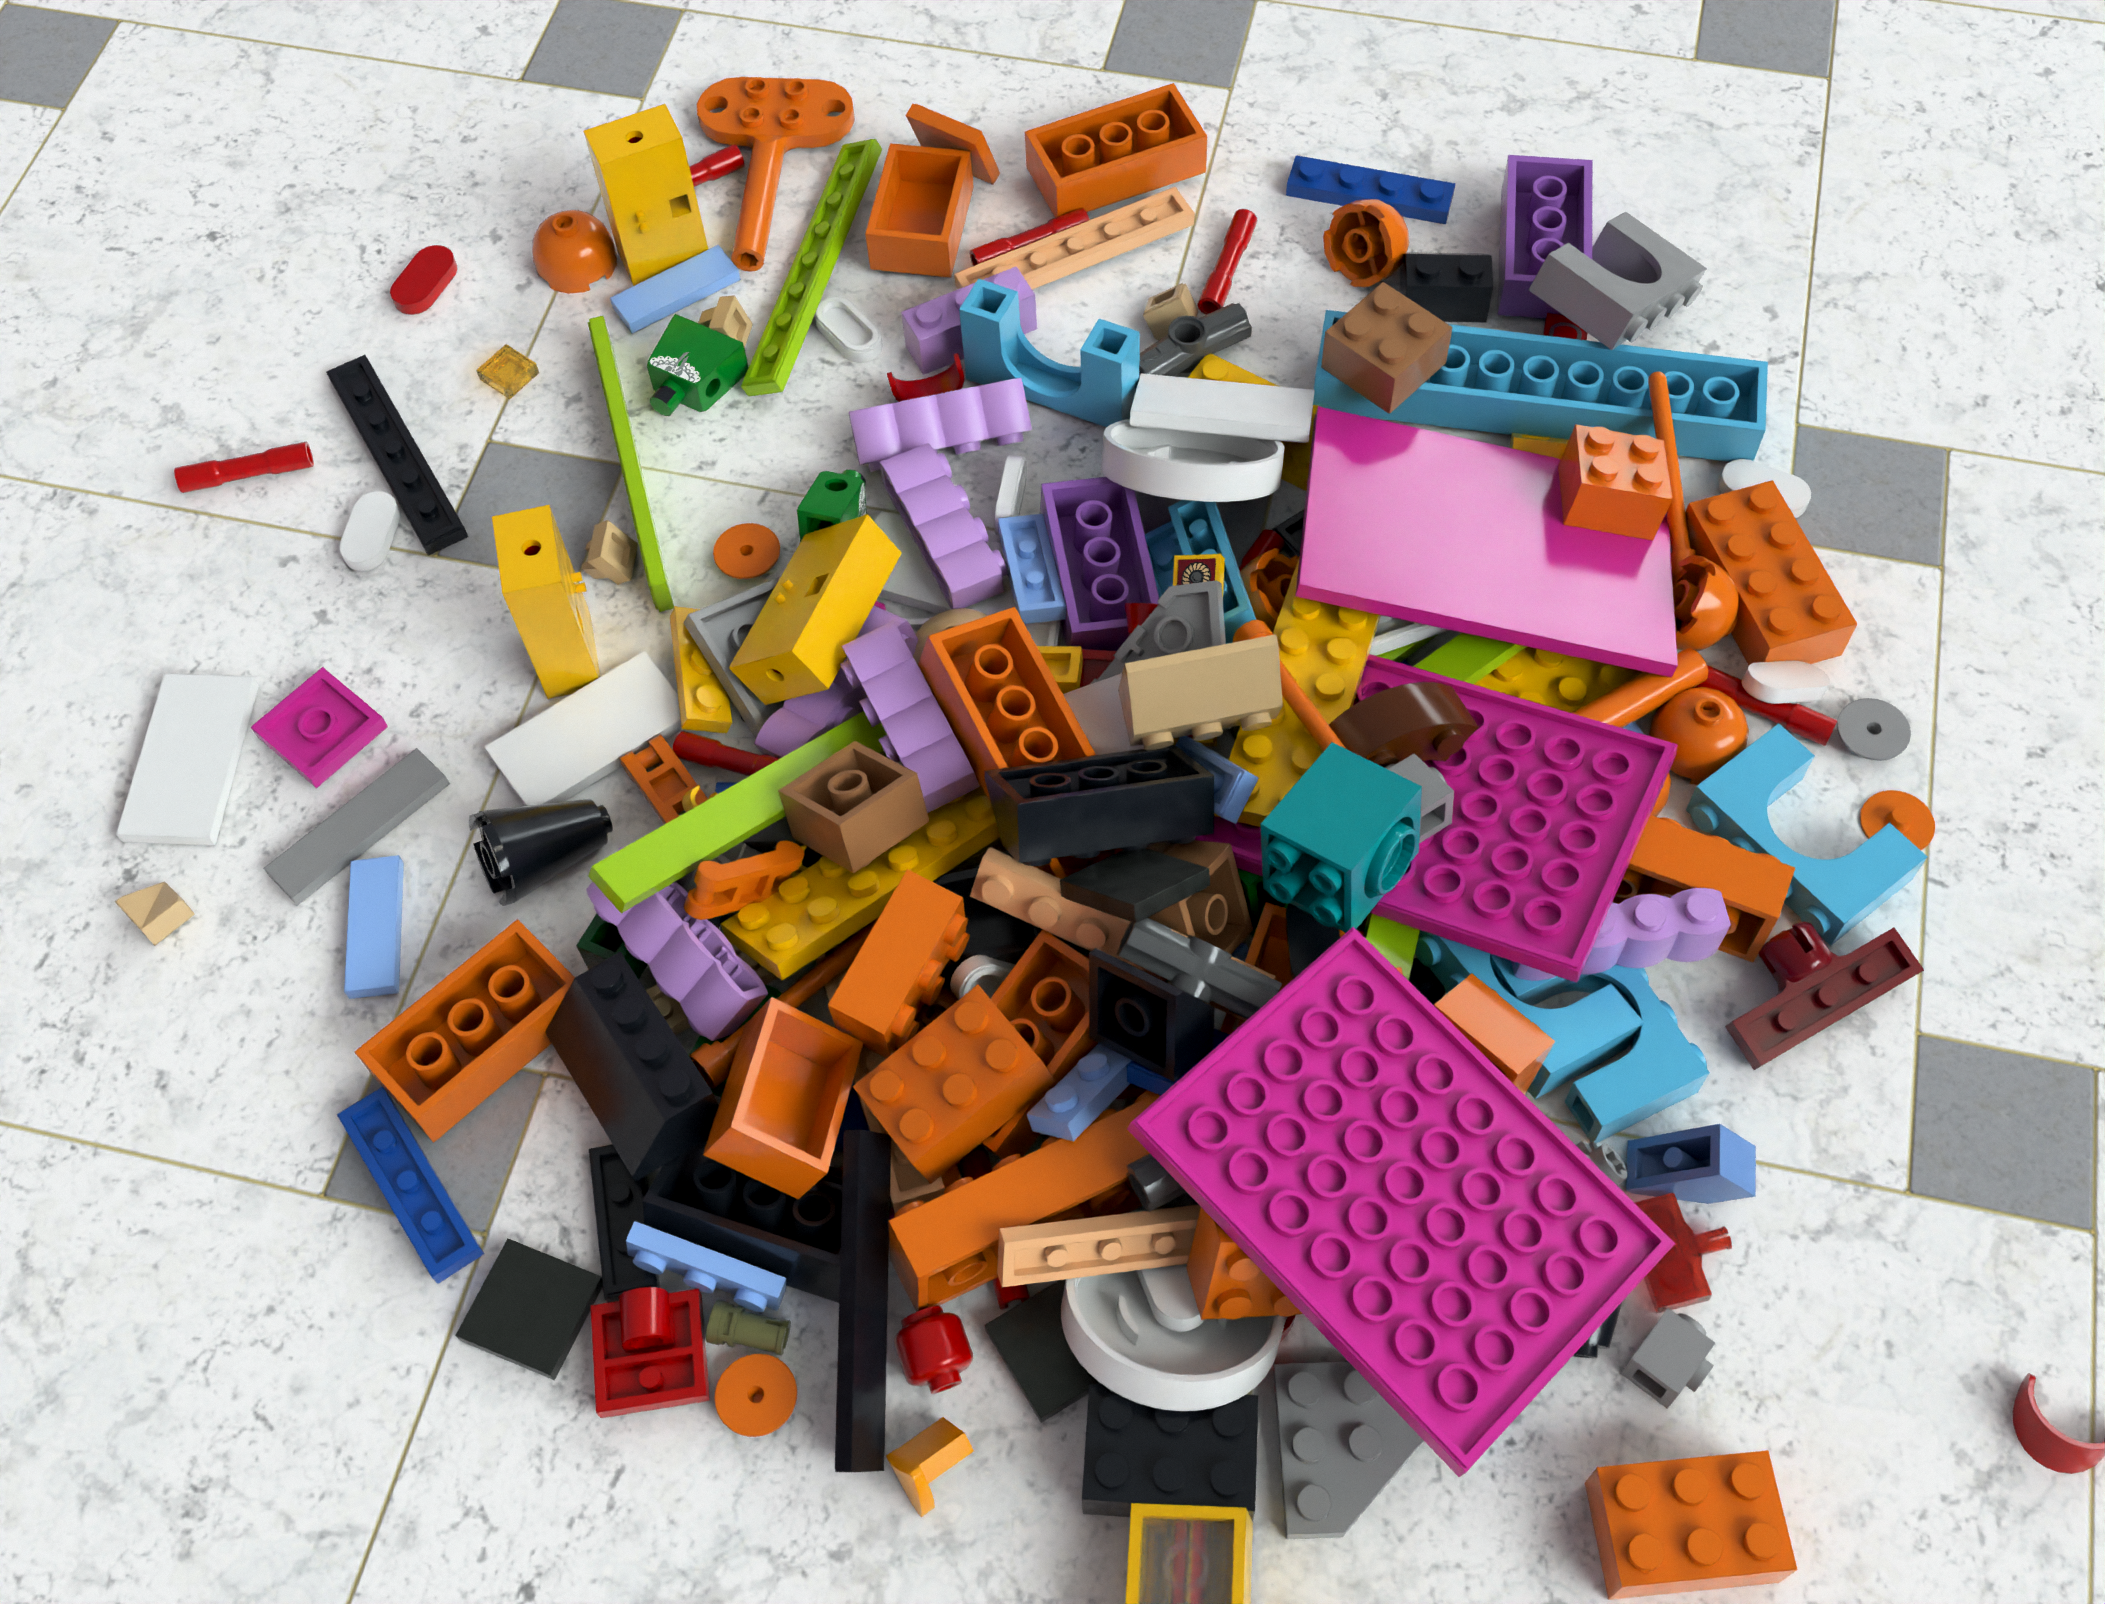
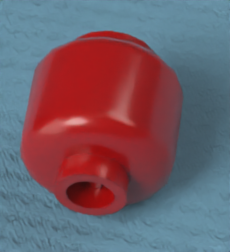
M933 1306L917 1311L902 1319V1329L895 1335L894 1347L908 1384L919 1387L928 1385L931 1394L940 1393L961 1384L962 1379L959 1373L971 1365L973 1352L960 1317L954 1313L943 1312L942 1306Z

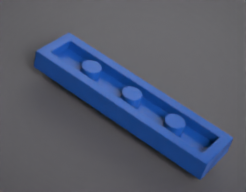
M1296 155L1287 182L1286 196L1340 206L1356 200L1378 199L1394 207L1402 217L1446 224L1456 183Z
M383 1086L337 1114L429 1274L437 1284L484 1255L483 1250Z

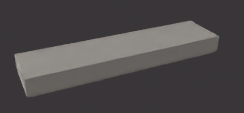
M416 748L263 869L298 906L348 866L351 861L372 847L450 783L447 777Z

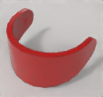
M953 354L955 361L948 369L928 378L904 381L896 379L892 372L887 373L895 399L900 402L962 389L965 379L959 354Z
M2028 1373L2019 1387L2013 1407L2014 1429L2024 1450L2045 1468L2059 1473H2079L2096 1466L2105 1456V1439L2102 1443L2080 1442L2058 1431L2048 1422L2038 1408L2034 1397L2036 1376Z

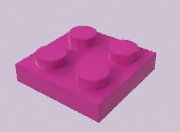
M322 667L252 725L251 729L262 742L315 788H318L388 726L380 714Z

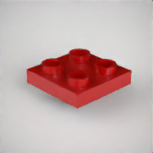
M658 1287L636 1288L622 1293L619 1296V1301L591 1305L596 1413L600 1418L710 1401L702 1294L699 1289L668 1293L665 1289Z

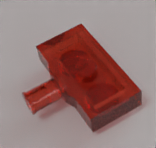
M1674 1192L1634 1202L1675 1242L1673 1247L1644 1277L1656 1314L1665 1312L1667 1308L1673 1310L1709 1301L1712 1293L1702 1269V1255L1732 1249L1731 1238L1727 1236L1729 1233L1727 1228L1723 1226L1711 1231L1694 1234L1693 1230L1684 1221Z

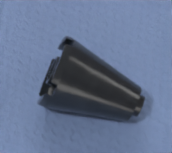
M591 799L485 810L469 816L470 831L477 828L480 829L482 841L473 843L482 872L493 894L503 891L504 894L499 901L502 906L517 902L606 845L608 842L607 834L613 831L612 822L606 808L603 805L596 806Z

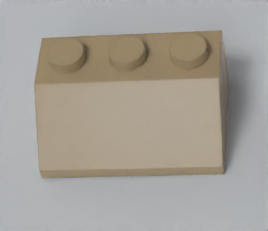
M1276 634L1125 663L1118 692L1130 747L1143 744L1145 750H1156L1172 745L1174 743L1173 738L1193 735V740L1201 741L1222 735V729L1241 725L1243 731H1253L1270 726L1272 724L1271 719H1275L1283 707L1279 645Z

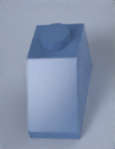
M1722 1124L1628 1140L1626 1190L1632 1194L1705 1204L1756 1197V1146Z

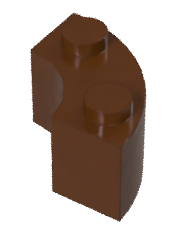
M1435 682L1409 683L1386 689L1353 705L1329 724L1347 750L1384 768L1390 764H1397L1412 754L1417 755L1422 761L1436 760L1445 762L1451 755L1458 752L1463 747L1465 741L1479 728L1453 687Z

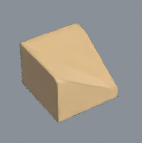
M1181 283L1150 297L1143 316L1154 338L1160 340L1168 334L1169 325L1173 320L1181 316L1197 317L1198 308L1186 284Z
M166 882L127 894L115 901L154 946L195 915L185 901Z

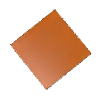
M912 103L905 116L920 145L923 147L971 151L973 176L994 185L1000 172L982 131Z

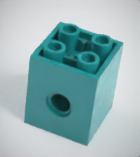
M1331 742L1260 824L1263 889L1268 891L1276 900L1282 903H1291L1308 912L1324 926L1336 927L1345 933L1352 927L1357 929L1384 894L1390 892L1398 884L1410 862L1419 853L1422 786Z

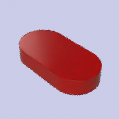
M432 245L421 249L391 286L390 294L395 307L400 312L413 315L426 311L457 273V263L449 248L441 245Z

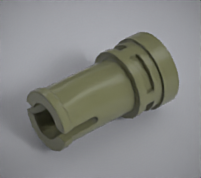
M718 1299L709 1317L706 1342L715 1345L727 1343L729 1347H735L736 1344L774 1352L776 1355L781 1356L787 1345L791 1321L746 1312L743 1306L735 1308L734 1304Z

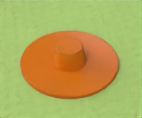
M754 523L739 524L726 530L717 539L713 550L714 561L717 567L730 577L737 579L755 578L765 574L776 564L780 555V543L775 533L763 525Z
M1888 790L1876 793L1864 803L1860 812L1861 828L1868 839L1890 822L1916 847L1923 850L1929 845L1935 833V821L1928 807L1921 800L1906 792Z
M751 1354L734 1361L722 1373L715 1390V1406L722 1422L733 1432L747 1437L764 1436L779 1429L791 1416L797 1401V1385L791 1370L781 1360L767 1354Z

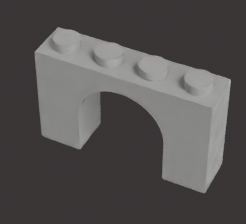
M1624 212L1606 223L1592 247V259L1570 243H1567L1548 254L1528 290L1613 350L1627 340L1631 343L1634 342L1644 329L1647 328L1651 331L1663 317L1671 318L1682 305L1686 307L1691 305L1703 288L1699 281L1707 268L1629 213Z

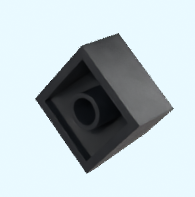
M1407 252L1404 254V261L1400 266L1401 294L1444 322L1486 323L1493 292L1492 255L1484 253Z
M1097 948L1089 953L1090 1039L1173 1082L1213 1050L1215 1011L1213 1006Z

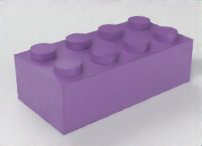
M1508 155L1501 189L1498 315L1546 318L1547 313L1562 315L1528 289L1548 254L1567 243H1570L1592 259L1593 160Z
M1107 477L1041 484L1040 514H1043L1066 604V619L1061 620L1066 646H1081L1082 649L1117 651L1129 637L1124 603L1159 604L1157 602L1159 600L1158 590L1135 491L1121 486Z

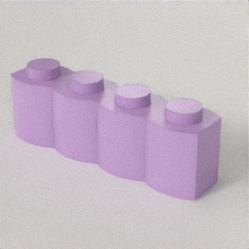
M1022 378L855 410L848 413L859 466L869 464L870 472L881 470L879 462L927 443L932 446L936 454H938L937 450L954 447L955 454L958 455L981 450L980 441L997 438L998 446L1024 441L1022 433L1032 430Z
M927 443L879 462L885 489L895 508L900 513L910 536L918 546L928 569L935 577L950 608H965L1004 592L1002 577L1008 574L1004 559L998 550L991 551L987 545L989 538L986 528L980 517L973 519L969 513L970 503L964 488L961 485L954 486L950 479L952 478V472L943 453L936 454L932 446Z
M873 606L856 637L857 639L894 620L912 656L918 643V638L908 620L876 606ZM840 667L828 690L785 700L783 707L773 713L764 723L754 744L762 755L767 754L782 758L863 712L864 710L859 701L866 698L867 695L862 686L854 690L852 689L842 667Z
M894 620L843 645L842 648L848 660L840 665L852 689L854 690L862 686L867 697L859 702L871 726L874 727L881 723L887 735L880 738L879 741L887 757L897 763L901 762L904 767L917 773L927 813L980 787L963 749Z
M594 882L586 889L590 900L594 904L596 913L603 920L617 926L629 953L649 964L659 989L668 997L680 1002L690 1026L698 1034L707 1037L711 1041L732 1035L768 995L763 981L746 962L736 956L732 945L725 935L707 919H695L685 912L683 905L688 892L676 882L622 914Z
M1692 888L1676 893L1671 898L1656 894H1642L1630 897L1620 904L1612 902L1581 974L1600 973L1612 968L1616 964L1627 968H1645L1656 965L1666 958L1679 962H1694L1712 956L1717 952L1731 926L1722 893L1709 888ZM1511 961L1514 975L1517 978L1539 981L1556 977L1555 975Z

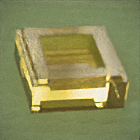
M507 344L476 370L481 381L508 399H511L539 374L535 362Z

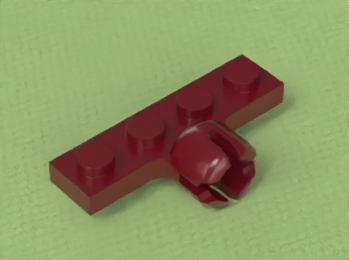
M1806 921L1792 925L1793 928L1780 932L1764 943L1758 956L1777 982L1778 993L1775 997L1725 1026L1753 1070L1758 1069L1924 971L1895 927L1843 956H1837L1832 953L1814 926Z

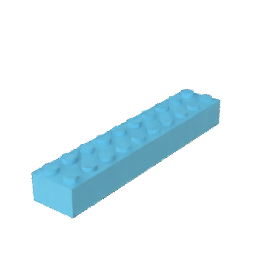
M1326 310L1315 374L1313 405L1369 418L1507 435L1519 433L1569 439L1575 424L1588 427H1604L1610 431L1632 435H1648L1656 439L1648 378L1653 372L1659 371L1664 373L1667 378L1678 456L1727 462L1737 459L1754 461L1766 431L1768 362L1630 345H1619L1611 350L1601 342L1451 324L1449 325L1453 329L1446 364L1395 410L1388 414L1321 368L1325 331L1347 312Z

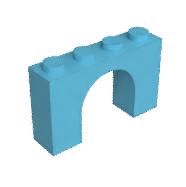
M978 278L959 309L967 380L986 385L1022 378L1025 397L1028 401L1104 427H1108L1118 421L1130 419V411L1139 382V331L1098 319L1080 349L1081 366L1063 365L1041 354L1025 337L1020 324L1018 291Z
M1778 723L1697 785L1686 811L1701 830L1722 837L1732 845L1748 851L1772 855L1782 863L1795 867L1784 903L1800 917L1801 922L1811 923L1821 938L1832 946L1912 881L1928 856L1890 822L1856 850L1840 858H1810L1787 847L1771 828L1767 807L1802 781L1815 755Z
M1420 930L1415 954L1418 960L1423 965L1429 967L1442 983L1446 993L1450 992L1472 973L1555 1041L1527 1090L1534 1099L1543 1096L1626 1050L1644 1024V1021L1611 983L1566 1007L1546 1009L1528 1005L1512 996L1499 983L1491 967L1490 953Z
M1490 954L1491 967L1499 983L1512 996L1528 1005L1534 1006L1564 992L1578 991L1592 994L1611 983L1644 1021V1024L1631 1042V1051L1621 1059L1574 1081L1564 1101L1590 1142L1598 1143L1699 1092L1710 1073L1707 1070L1706 1059L1699 1047L1694 1043H1689L1678 1028L1676 1015L1670 1005L1663 1000L1660 1001L1649 986L1648 976L1644 968H1627L1616 964L1612 968L1600 973L1581 974L1577 983L1558 976L1547 980L1531 981L1515 977L1511 960Z

